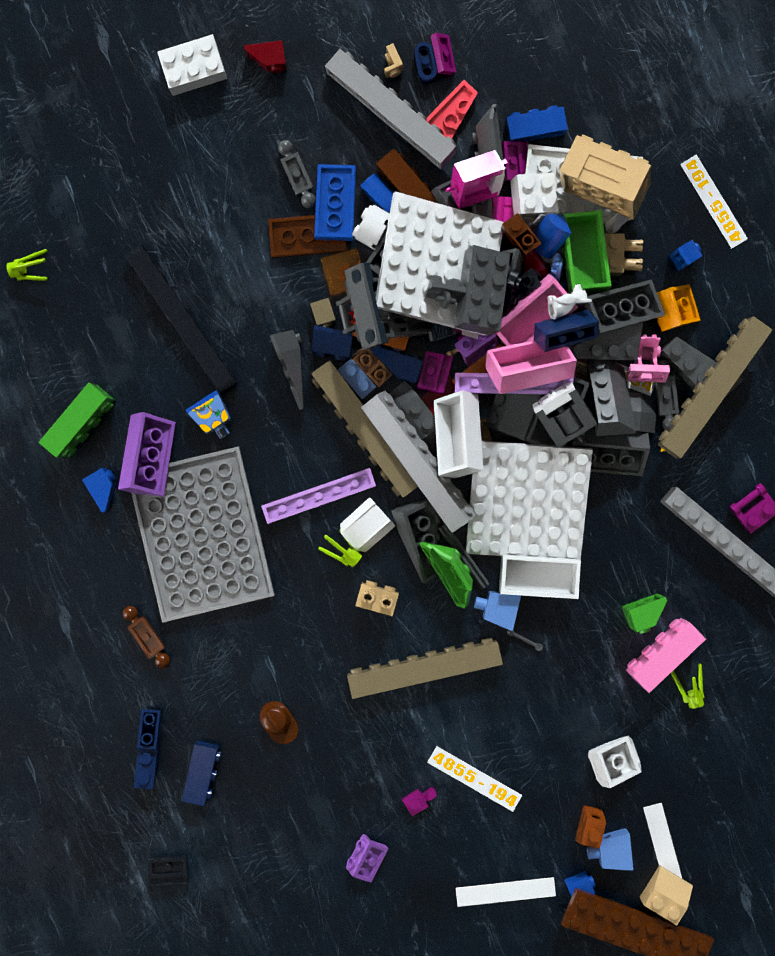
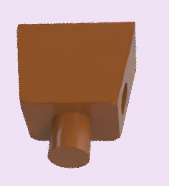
M583 806L575 838L576 842L600 849L606 826L602 809Z

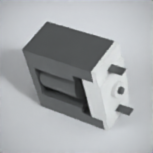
M572 381L558 387L554 391H549V394L532 404L534 412L558 448L576 437L580 443L584 440L580 435L597 425L594 416Z

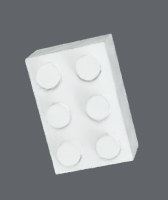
M213 34L158 51L163 72L173 96L227 79Z

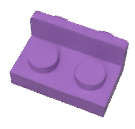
M479 334L478 339L465 336L455 343V347L461 353L468 367L486 355L487 350L494 349L499 345L496 334L491 336Z
M362 834L360 840L356 843L352 856L347 861L346 869L352 877L371 883L388 851V847L372 841L367 835Z

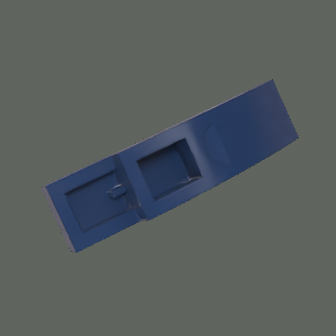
M141 709L134 788L154 789L160 750L161 710Z

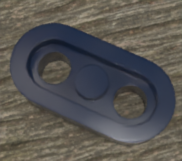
M420 42L414 50L418 76L424 82H431L437 75L434 50L430 43ZM424 51L427 55L421 56L420 53ZM429 70L431 74L425 75L424 71Z

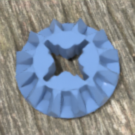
M562 254L554 256L550 275L558 282L561 280L564 265Z

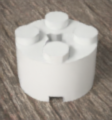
M370 205L369 208H365L361 215L363 221L355 227L352 235L355 236L356 240L375 250L379 245V240H382L386 235L389 213L376 205Z

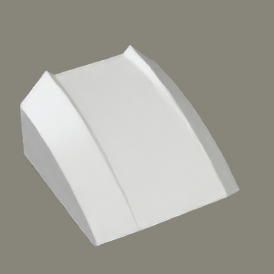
M369 497L340 524L341 534L356 551L367 552L392 530L395 524Z
M629 736L618 738L589 750L588 758L590 759L596 780L602 787L612 788L641 773L640 760L633 740Z

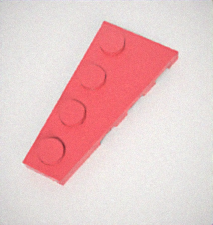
M463 80L426 118V121L430 125L435 124L441 130L443 136L453 138L477 97L478 92Z

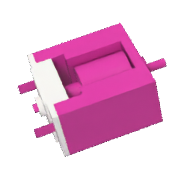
M494 150L455 163L450 187L445 190L451 193L459 209L499 196L505 176L504 164L508 162L506 159L500 160L497 152Z

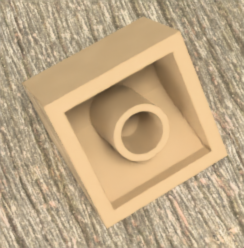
M659 865L642 892L640 899L644 906L678 925L688 908L693 885Z

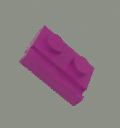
M503 141L501 143L503 160L506 159L508 162L504 164L506 182H510L518 174H525L528 141Z
M426 351L417 389L445 395L453 357Z

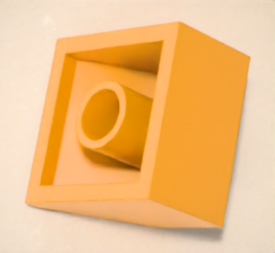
M690 284L671 287L657 292L665 316L657 319L662 332L701 321Z

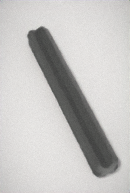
M446 524L439 527L440 533L450 547L457 549L461 554L460 559L462 563L468 566L471 571L470 575L481 589L486 588L489 585L488 580L466 552L455 534L449 530Z

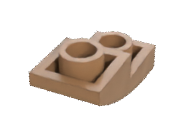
M361 348L351 357L378 387L393 375L369 349L362 350Z

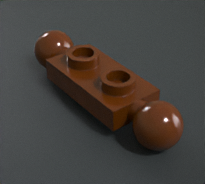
M125 607L123 617L127 621L132 622L127 628L148 659L155 656L157 667H168L170 657L166 653L161 652L166 646L147 618L143 616L139 619L136 607Z

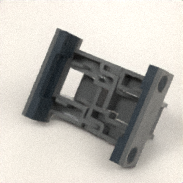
M370 262L359 263L344 271L346 277L344 284L347 296L337 301L336 306L340 310L344 328L342 331L343 335L356 332L357 340L361 342L362 350L373 349L388 343V340L429 334L430 342L456 334L455 328L378 309L375 297L379 278H373ZM352 303L350 306L351 312L348 313L347 304ZM349 315L353 316L352 321H350Z

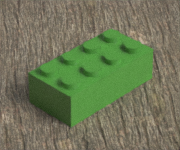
M602 211L562 214L571 231V235L562 245L568 294L573 292L576 284H581V288L586 291L587 295L608 291L611 287Z
M88 382L38 443L56 458H70L77 451L75 447L88 438L90 429L92 427L96 428L99 425L101 416L104 413L107 414L114 405L112 403L115 399L98 385Z

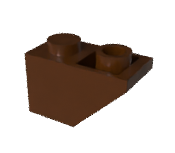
M518 213L502 224L501 230L504 237L513 248L519 249L523 255L526 256L541 245L539 239Z

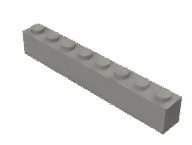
M339 49L325 65L327 74L438 168L442 169L456 154L455 141L449 136H443L441 130L435 124L430 125L422 113H416L408 101L399 99L397 97L398 94L392 88H386L378 76L375 75L373 77L369 73L368 68L362 63L359 65L355 62V58L346 51L345 53Z
M386 390L374 396L361 407L452 533L476 516L471 505L467 504L462 497L461 491L451 482V478L438 475L437 458L430 453L427 444L420 439L416 429L409 424L403 411L396 406L393 397Z
M672 487L660 502L775 598V569L678 487Z

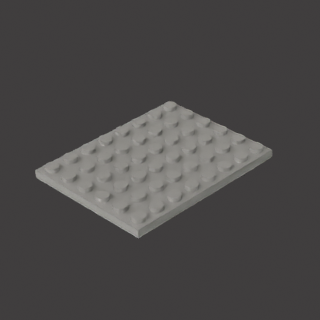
M239 446L169 463L163 497L131 493L162 623L275 596Z

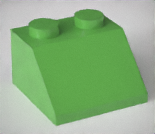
M657 593L622 606L629 628L635 632H640V634L651 631V627L656 626L665 607L666 597Z

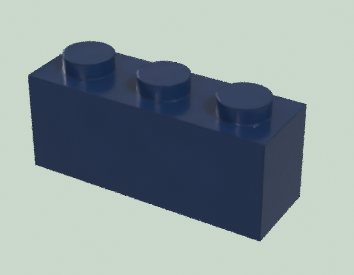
M588 310L559 317L556 320L549 319L534 323V341L544 352L593 340L598 338L599 320Z
M197 740L192 753L182 801L205 806L207 800H211L213 789H210L211 782H215L217 771L214 768L216 763L219 764L222 753L219 752L220 745Z

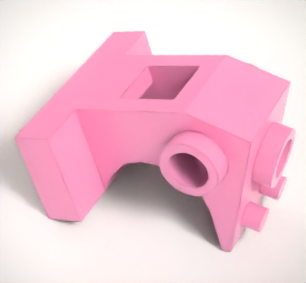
M642 334L638 359L635 360V364H630L627 372V381L666 383L670 368L669 365L657 364V357H660L661 347L658 346L660 338H657V335L648 337L647 334ZM642 360H650V365L642 364Z

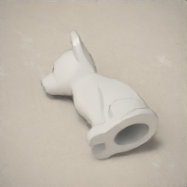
M576 284L571 294H564L558 298L554 295L547 297L549 316L553 320L566 315L575 304L592 302V299H587V293L581 288V284Z

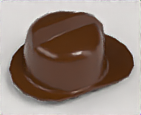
M271 701L262 707L260 722L271 739L279 744L292 742L297 737L298 724L288 708L278 701Z

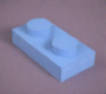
M352 358L338 369L341 376L362 400L376 388V385Z

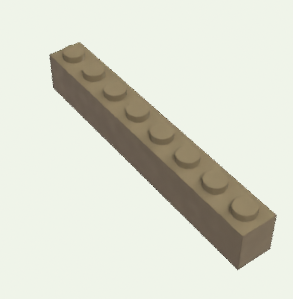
M756 317L745 318L739 324L738 328L740 330L727 341L728 347L726 350H722L715 359L717 362L714 367L710 366L705 372L704 376L706 378L702 383L699 382L693 389L694 395L691 399L687 398L681 406L683 408L682 412L673 417L670 422L672 426L668 431L665 430L660 435L658 446L676 459L683 457L772 332L770 327Z
M329 360L311 373L314 377L311 381L317 389L321 387L324 390L325 394H323V397L328 404L333 403L337 409L334 412L340 420L344 418L348 424L345 427L351 435L355 433L358 436L359 440L357 443L363 451L365 449L369 451L371 455L368 458L374 466L378 464L381 467L382 471H380V474L385 481L390 480L394 486L391 489L397 497L401 495L404 498L416 489L418 485L361 408L363 404L332 362Z
M486 638L481 640L482 643L474 644V642L462 644L463 647L455 649V646L444 648V651L439 653L436 650L426 652V656L422 657L411 655L406 657L407 660L400 662L399 659L388 661L387 665L381 666L380 663L370 665L369 669L362 670L361 667L350 670L351 673L347 675L352 699L503 665L498 642L492 638Z

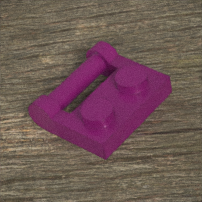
M761 483L755 486V489L738 503H733L729 506L730 510L749 534L775 516V502ZM759 495L763 498L745 513L741 512L742 508Z

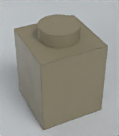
M329 298L310 303L317 326L333 327V323L336 320Z

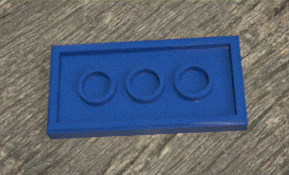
M318 164L315 240L353 241L356 165Z

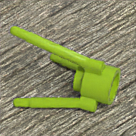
M47 249L7 263V272L10 278L16 277L18 281H46L47 277L24 275L27 273L26 267L45 262V258L24 262L46 253Z
M324 535V538L343 553L342 557L327 549L318 547V550L339 560L346 566L350 565L352 568L362 558V555L359 554L360 551H356L349 542L348 544L352 549L348 548L345 550L328 535Z
M698 664L699 690L696 678L692 677L693 690L688 691V695H686L673 670L671 675L683 697L684 703H688L689 708L704 706L702 664Z

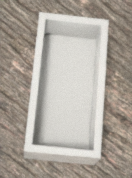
M462 390L434 400L438 475L458 478L483 471L478 394Z
M501 554L499 593L578 599L581 560Z

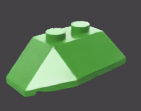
M420 542V547L455 604L465 609L470 599L473 579L470 576L471 571L468 566L462 563L459 551L443 545Z

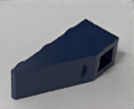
M384 345L369 349L397 379L416 384L423 363L420 360V356L414 354L406 356L401 354V350L391 348V350L384 349Z

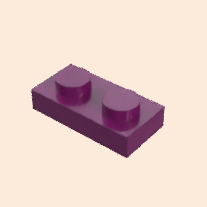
M440 33L431 35L438 74L452 75L456 73L449 35Z

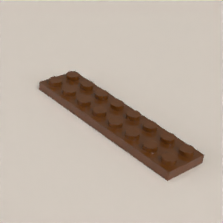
M576 887L561 922L563 927L645 956H708L714 939L709 935L681 925H675L670 921Z

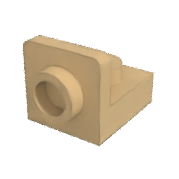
M392 43L386 46V54H384L388 65H391L384 69L386 78L396 77L403 70V63Z

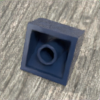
M314 325L311 351L315 353L316 357L326 358L329 355L334 356V360L345 362V359H350L354 335L353 333L343 335V330Z

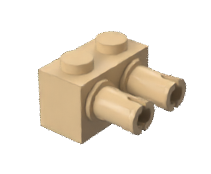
M605 233L610 276H620L625 270L642 271V259H625L624 253L625 251L642 252L643 246L641 244H643V240H626L625 234Z
M366 580V583L362 582L355 606L393 616L399 592L395 591L396 588L387 585L381 588L377 586L378 583Z

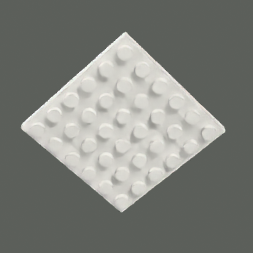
M395 191L392 196L375 297L378 309L455 328L458 303L449 304L448 308L444 309L441 308L440 302L425 297L424 292L429 286V280L433 275L441 276L442 283L445 284L452 278L459 279L461 282L465 250L476 245L500 251L503 234L501 226L504 222ZM468 331V332H472V333H476V334H480V335H486V334H481V333H477V332H473V331Z
M482 441L484 470L472 473L470 505L476 516L468 522L466 552L479 555L501 556V554L581 560L592 448L560 446L558 448L553 445Z

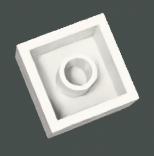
M555 173L518 174L510 180L514 215L518 213L522 219L537 218L540 214H555L558 211Z

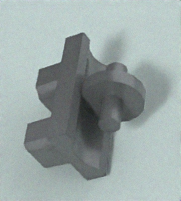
M433 275L424 293L425 297L435 299V301L440 302L441 308L447 309L449 304L459 303L461 296L466 293V287H461L459 279H449L447 284L442 283L441 276Z

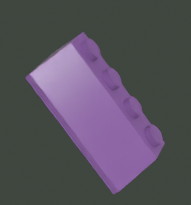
M145 412L131 415L118 490L141 495L164 496L176 422Z

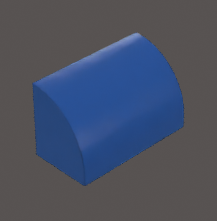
M374 173L360 185L361 190L377 207L390 214L392 196L395 191L377 173Z
M547 214L533 232L541 242V245L534 249V251L548 259L555 255L571 235L564 215Z

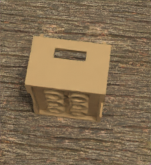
M583 134L581 137L577 135L559 170L563 191L634 220L651 185V165L648 164L649 161L637 157V159L632 158L630 153L620 149L617 152L611 149L612 146L602 142L600 144L595 143L593 138Z

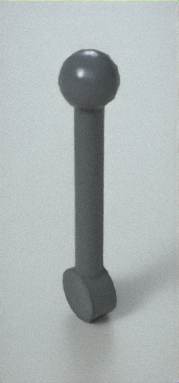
M507 630L508 636L513 635L514 637L534 646L537 651H541L543 649L542 644H536L526 639L525 637L515 633L514 630Z

